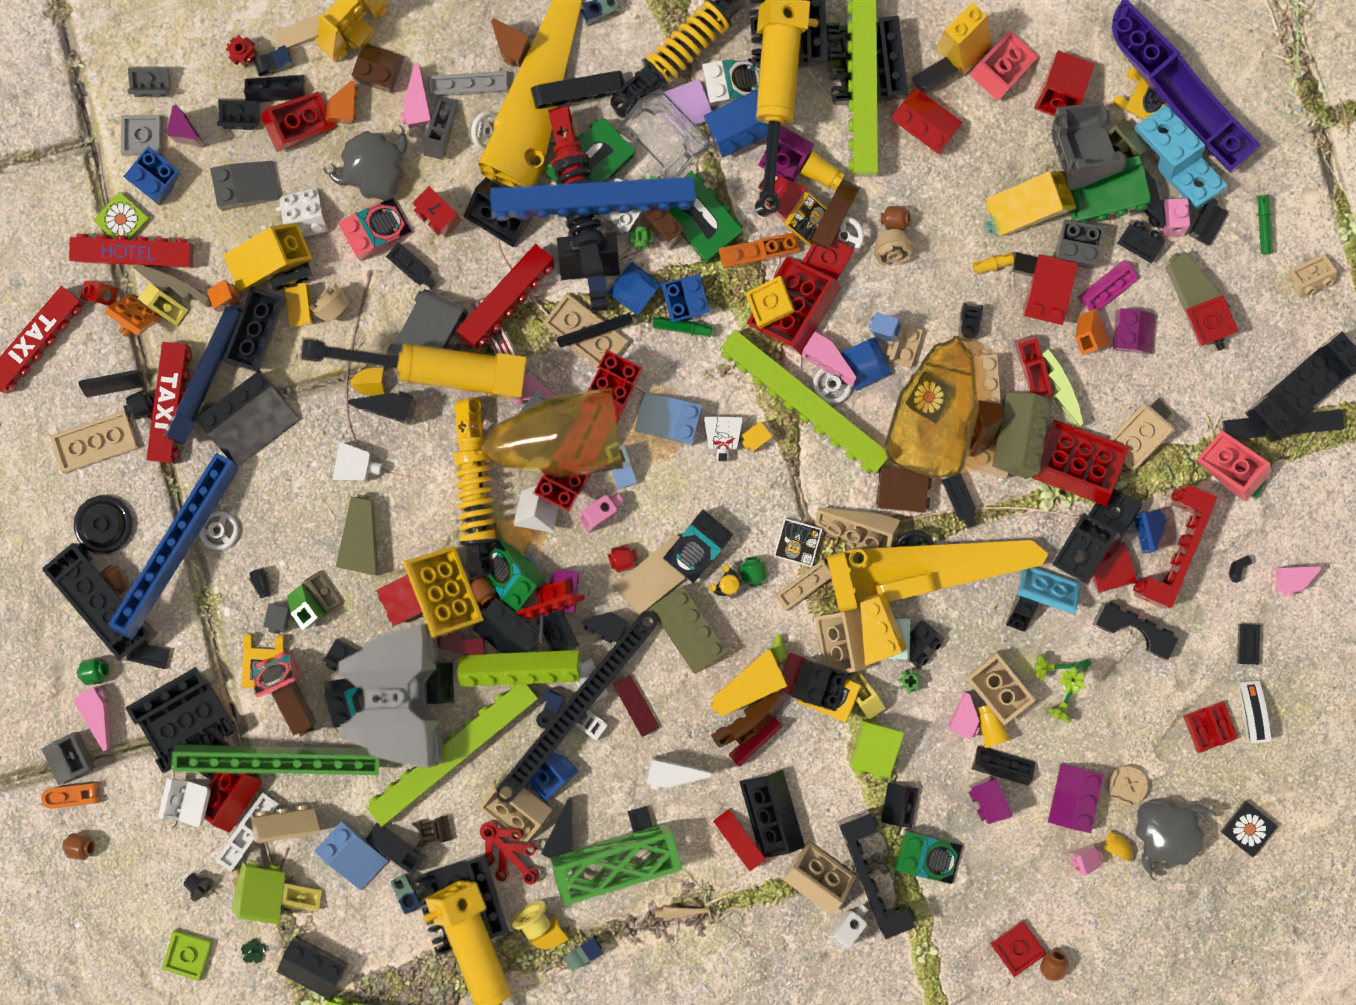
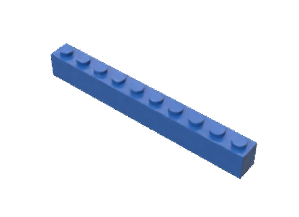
M693 177L490 188L491 216L501 221L507 220L509 217L527 219L529 216L547 218L550 215H558L559 217H566L577 213L580 216H586L594 212L605 215L611 211L629 213L631 210H639V212H648L651 209L668 211L671 208L687 210L693 207L696 201Z
M215 453L108 624L113 630L131 640L134 639L239 470L232 460Z

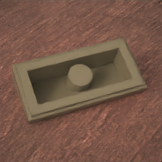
M321 570L301 583L305 585L326 615L343 603Z

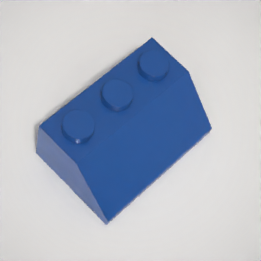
M758 90L703 115L713 143L722 158L767 137L768 124L756 120Z

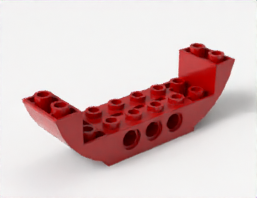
M607 349L597 367L598 371L545 475L541 476L533 494L568 512L575 504L625 410L643 368Z

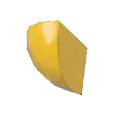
M369 368L358 372L350 382L351 387L364 395L375 396L385 394L386 386H383L384 368Z
M1110 830L1102 848L1131 862L1133 859V849L1129 841L1122 835Z
M556 915L548 918L551 925L544 934L531 939V944L536 948L552 949L569 940L566 931L560 928L559 923L561 922Z

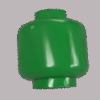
M759 556L747 557L740 565L742 581L750 584V587L761 586L762 582L768 577L766 562L760 559Z
M101 658L84 660L77 669V677L85 685L102 683L109 674V667Z

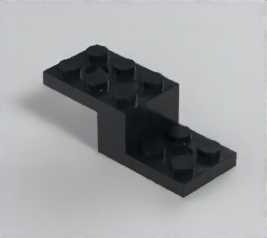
M1114 488L1107 506L1095 503L1088 515L1082 514L1052 565L1088 585L1107 554L1112 556L1141 509L1142 503ZM1112 507L1120 509V513L1117 516L1109 515V510ZM1082 552L1086 555L1083 562L1075 561L1077 553Z

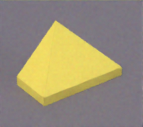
M284 883L281 905L290 910L319 911L322 890Z

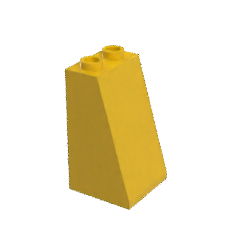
M972 2L944 30L936 47V50L944 58L947 57L953 67H957L963 76L992 48L987 15Z
M1049 171L986 198L988 203L986 205L987 210L993 217V227L999 236L1009 235L1077 209L1063 171Z
M297 222L269 227L223 255L238 291L249 290L251 287L255 288L273 279L277 274L285 273L312 260Z
M765 650L712 696L713 701L710 704L715 714L719 713L720 716H723L787 686L771 650Z

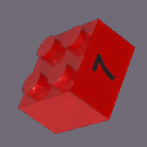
M429 186L412 203L415 207L413 211L423 222L427 220L430 229L437 236L442 234L446 237L461 222L458 213Z

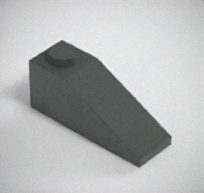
M439 96L424 138V156L443 160L458 100Z

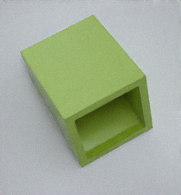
M861 720L849 767L853 768V772L857 774L872 773V777L879 780H884V777L890 778L904 732Z
M249 860V863L242 862L231 906V911L238 919L278 925L285 872L280 869L281 866L276 864L262 866L260 862Z

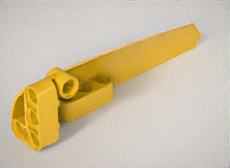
M583 0L552 1L494 122V131L478 162L480 173L483 176L509 187L536 186L540 176L546 171L545 161L553 129L548 110L558 106L536 109L530 89L539 84L564 80ZM534 162H541L538 166L532 165Z
M1023 540L854 549L828 555L827 561L839 612L842 613L859 609L861 607L860 603L863 600L882 592L885 593L888 602L947 587L1042 566L1048 553L1034 541ZM856 552H860L864 556L863 561L859 564L854 563L852 560V556Z

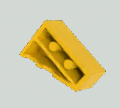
M882 592L863 600L860 605L866 666L900 654L907 646L885 593Z

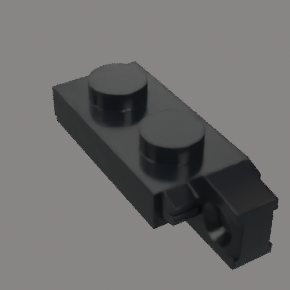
M398 242L386 255L388 260L420 286L424 282L432 289L437 284L429 276L432 273L429 268L401 243Z
M961 473L941 480L959 521L964 520L967 529L976 526L973 518L976 515V508Z

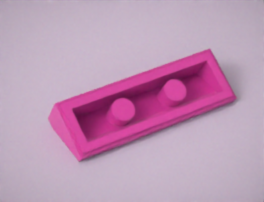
M1123 260L1078 297L1089 311L1096 308L1099 311L1138 280L1139 277L1132 265Z

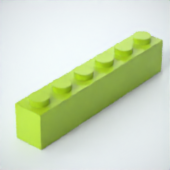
M579 650L460 655L457 675L461 687L580 682L582 663Z

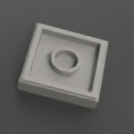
M121 115V155L140 156L149 146L162 156V116Z

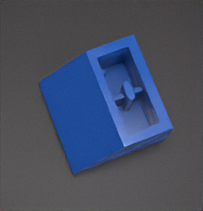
M148 146L123 177L158 205H161L173 190L180 171Z
M700 274L661 283L671 322L688 321L709 316L710 311Z

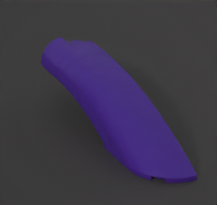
M1122 0L1112 20V33L1118 48L1160 100L1205 144V148L1230 173H1233L1259 150L1261 144L1216 99L1183 59L1180 52L1128 0Z

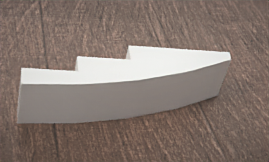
M262 793L238 825L239 827L215 861L232 872L254 842L251 816H256V812L268 811V814L274 813L279 804Z

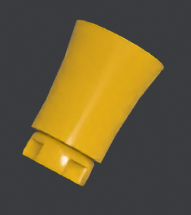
M814 150L799 175L808 177L833 190L837 189L845 174L838 171L837 167L824 160Z
M988 705L976 708L979 715L978 719L983 735L984 748L1011 740L1005 726Z

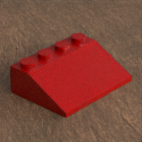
M787 256L774 278L778 276L783 278L795 312L761 329L757 326L752 313L746 324L801 355L842 287L834 278Z
M1054 419L1044 442L1040 472L1031 478L1107 506L1130 447Z

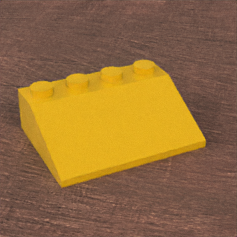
M455 546L403 562L432 638L458 632L483 621Z

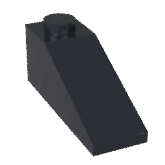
M568 798L541 852L542 855L548 858L573 851L570 849L572 846V799Z

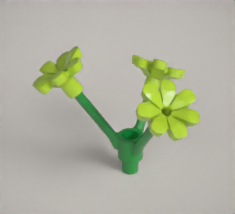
M1038 654L1036 657L1038 664H1034V667L1037 671L1036 679L1040 678V681L1045 680L1047 671L1070 669V672L1063 670L1061 672L1063 677L1059 679L1061 685L1065 684L1063 691L1067 695L1064 701L1060 703L1058 708H1049L1047 710L1048 713L1053 714L1052 717L1055 719L1061 718V720L1070 724L1072 719L1065 712L1068 707L1067 703L1072 693L1077 694L1080 688H1085V682L1082 679L1085 678L1084 673L1091 666V661L1085 659L1078 663L1054 665V663H1047L1043 655Z

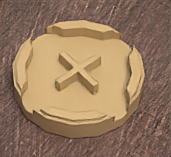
M1129 765L1120 766L1115 769L1109 776L1107 783L1108 792L1113 800L1127 806L1141 802L1147 795L1149 786L1143 771Z

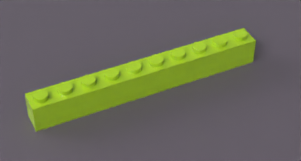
M851 0V2H847V14H851V21L847 22V33H851V41H848L847 51L851 53V60H848V73H851V80H848V92H851V100L848 101V112H852V119L848 120V131L852 132V139L848 141V150L852 151V159H849L848 168L849 171H852V177H876L878 173L876 0Z
M734 330L720 347L722 352L720 355L728 362L734 361L737 364L736 368L743 374L749 373L753 377L751 380L759 387L764 385L768 389L767 393L774 399L780 398L784 402L782 405L791 412L795 410L800 414L798 418L805 424L810 422L815 426L813 430L822 437L826 435L831 439L829 441L831 445L837 449L841 447L846 451L844 455L853 462L857 460L861 463L860 468L866 473L870 474L872 472L875 474L891 455L737 330Z
M528 684L510 685L509 688L511 690L505 695L501 692L493 699L495 703L492 706L488 707V705H485L478 711L479 716L475 720L470 718L463 723L464 729L459 733L455 730L446 737L448 742L442 746L441 764L433 767L417 766L412 771L407 769L400 775L401 780L398 783L391 782L384 788L386 792L382 796L377 794L369 800L370 805L366 809L381 827L539 699Z

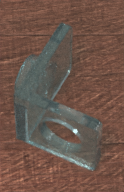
M989 215L985 219L984 227L986 233L990 234L992 239L999 236L992 215Z

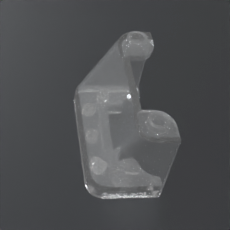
M655 90L641 98L616 129L627 142L632 143L637 140L663 167L660 171L661 179L681 178L711 147L709 138L660 90Z

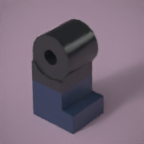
M285 45L278 47V50L260 55L253 60L258 76H267L294 67L289 50Z
M606 275L588 278L592 312L608 311Z
M545 689L542 698L547 699L543 711L538 714L536 719L540 728L546 729L556 717L565 696Z

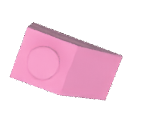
M1321 566L1275 568L1276 591L1283 592V596H1295L1296 591H1303L1321 571Z
M963 692L947 729L972 739V736L976 737L979 732L980 726L978 724L980 721L970 694Z
M1093 845L1069 852L1075 871L1082 876L1102 866L1100 860H1103L1099 848L1096 849Z

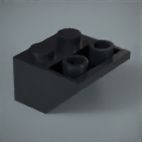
M803 658L791 697L811 705L836 711L848 673Z

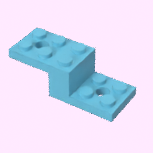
M1167 105L1135 125L1134 130L1160 156L1157 170L1185 199H1188L1189 204L1195 210L1227 189L1228 185L1202 158L1205 144ZM1166 128L1168 133H1160L1158 129ZM1201 181L1204 186L1196 187L1194 182Z

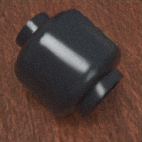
M144 391L136 392L126 398L125 412L128 416L132 415L136 420L151 415L153 413L154 399L150 393Z

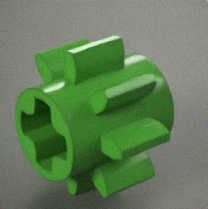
M635 227L634 232H630V244H634L635 249H648L649 243L653 244V232H649L648 227Z
M909 669L907 674L901 671L903 677L902 679H897V681L902 682L900 690L907 688L908 694L911 693V689L919 691L917 685L918 683H923L917 678L920 676V673L914 675L912 669ZM909 676L915 680L914 683H911L910 687L908 683H905V679H909Z

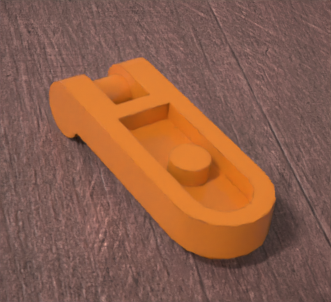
M98 782L47 789L41 796L42 804L47 808L53 809L100 803V798L97 796ZM88 790L89 798H84L83 791Z

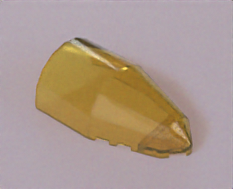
M953 336V339L944 343H937L932 347L921 362L920 367L913 373L905 387L901 389L884 444L886 456L896 465L919 475L935 478L952 477L960 474L964 468L979 408L975 382L974 355L970 349L966 348L959 336Z
M612 388L550 397L536 406H532L528 410L494 425L483 442L481 450L500 467L559 477L622 469L624 466L619 445Z

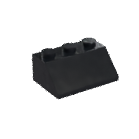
M485 177L475 188L463 217L514 248L530 223L532 216H529L527 219L509 217V219L502 221L492 218L490 188L503 187Z
M616 232L605 233L608 242L600 247L606 269L605 275L606 277L619 276ZM569 236L557 237L561 281L585 279L580 252L570 250L572 239Z
M495 598L482 614L483 621L473 627L475 632L502 653L531 652L539 642V630L524 618L518 616L515 611L498 598Z
M295 936L291 939L280 961L277 973L330 1000L349 963Z

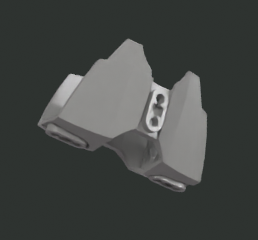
M427 624L401 629L364 643L363 650L339 662L338 675L348 679L356 687H362L365 696V709L362 712H357L351 720L341 725L342 739L367 748L369 755L421 767H433L442 763V738L439 720L427 705V682L436 670L438 657L437 637L432 638ZM395 694L398 695V701L394 699ZM375 695L382 697V700L376 702L374 699Z

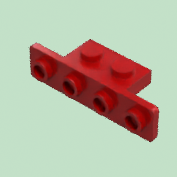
M564 579L537 588L538 604L517 611V615L525 616V619L537 618L538 614L547 615L550 614L551 610H563L564 606L578 605L579 601L585 600V595L571 594L570 580Z

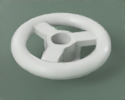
M493 111L480 113L474 119L471 127L472 140L481 150L485 149L486 145L483 143L494 131L488 121V117L496 119L498 114Z
M845 216L837 238L845 243H855L853 246L855 248L853 253H855L863 244L864 231L857 220ZM845 222L852 224L857 229L858 237L854 236L853 229L846 226ZM842 232H846L848 234V238H843Z
M822 369L817 371L812 382L814 393L827 404L843 402L849 396L852 386L847 383L846 385L841 384V380L837 376L831 375ZM826 373L825 388L820 392L818 387L819 379ZM834 381L836 387L831 388L829 382ZM837 390L844 391V393L837 398L831 399L825 397L829 392H835Z
M213 511L199 532L200 539L210 549H227L234 544L238 537V524L231 514L224 511ZM220 517L219 522H213L209 525L208 529H205L210 519ZM226 520L231 523L233 529L230 539L225 534L224 525ZM216 527H220L221 532L219 534L215 533ZM210 535L213 538H221L224 544H213L206 536Z

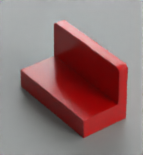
M793 653L789 654L782 672L787 686L778 691L791 696L803 657Z

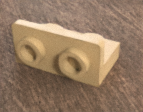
M1323 254L1289 270L1288 275L1298 287V295L1302 298L1306 295L1314 294L1323 287L1331 286L1336 281L1337 270L1327 256Z
M902 322L898 339L893 345L889 344L886 355L889 356V362L911 368L923 330Z

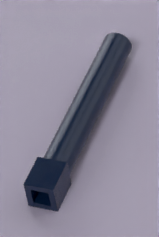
M233 305L225 307L163 437L180 445L185 444L194 426V420L223 361L242 311L240 308Z

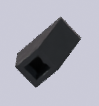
M1016 594L1006 626L1025 632L1039 606V602Z
M608 612L583 619L582 624L585 625V630L592 634L597 631L602 634L601 639L612 644L613 641L618 642L629 621L613 612Z

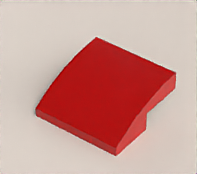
M1125 542L1119 543L1112 556L1109 554L1105 556L1094 574L1093 581L1098 593L1137 583Z
M1224 701L1183 715L1197 753H1202L1238 739Z

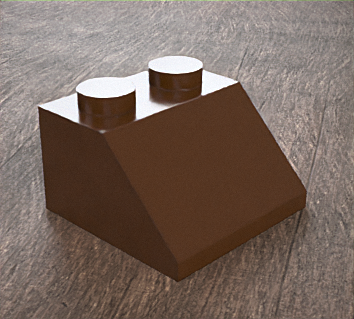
M367 44L359 54L351 76L358 83L392 94L405 57Z
M978 400L965 428L971 457L977 456L990 447L993 439L997 438L998 429L1005 421V413L1002 410L1001 404Z

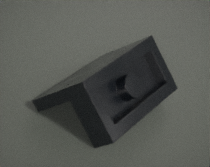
M947 57L914 75L912 80L917 88L925 94L955 76L958 68H953Z
M1214 198L1204 205L1188 235L1207 246L1211 245L1228 214V211L1217 206L1219 201Z
M453 662L436 663V670L427 682V704L454 703Z
M888 783L881 822L898 827L912 828L919 788Z

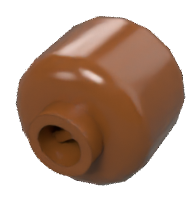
M887 206L885 213H881V225H885L886 230L900 229L905 231L906 227L910 226V211H907L905 206Z
M109 565L100 572L118 595L127 589L126 584L129 579L119 566Z
M475 577L470 580L469 584L477 605L482 607L490 605L497 593L490 580L486 577Z
M71 833L63 841L62 849L69 859L86 860L93 854L95 843L90 835Z
M1059 950L1049 951L1044 955L1040 971L1050 981L1062 980L1069 968V960Z

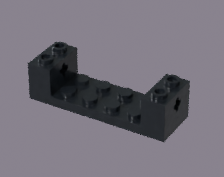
M1342 331L1332 336L1249 408L1245 414L1271 443L1281 439L1295 427L1294 423L1344 379L1356 373V346Z
M71 543L41 570L118 661H127L158 634L146 620L133 640L116 632L108 625L123 600L90 562L94 558L80 543Z
M866 809L837 821L885 940L916 928L914 922L917 919L911 907H907L902 903L886 909L881 897L876 895L879 889L875 880L869 877V874L872 873L866 859L863 860L861 857L864 851L858 840L878 832L876 827L879 826L875 814L870 813Z

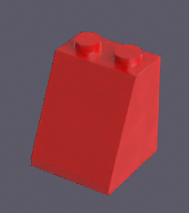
M1057 50L1034 109L1055 117L1057 107L1081 104L1094 64Z
M408 574L376 590L379 600L387 612V618L393 626L423 614Z

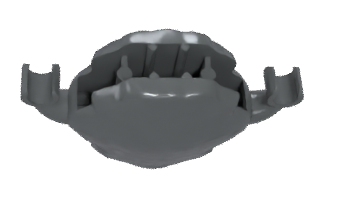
M399 125L402 130L400 134H396L394 129H392V134L399 138L397 145L387 142L380 133L365 131L345 142V148L341 154V159L344 162L342 175L336 174L337 168L332 163L333 171L329 173L326 167H324V172L329 175L333 182L340 186L358 187L362 196L367 199L392 200L396 196L399 184L404 178V172L399 164L402 155L407 149L405 129Z
M1162 799L1158 802H1145L1139 806L1135 832L1144 841L1142 865L1152 880L1156 881L1152 877L1153 871H1158L1162 875L1158 868L1152 867L1153 860L1166 861L1170 866L1187 865L1203 848L1202 840L1204 833L1197 826L1196 814H1204V819L1211 823L1207 819V814L1213 813L1217 817L1214 811L1196 803L1176 807L1169 799Z

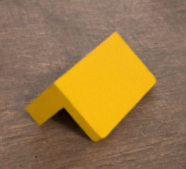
M300 283L298 287L286 288L289 326L293 328L314 325L312 310L309 308L311 305L309 285Z

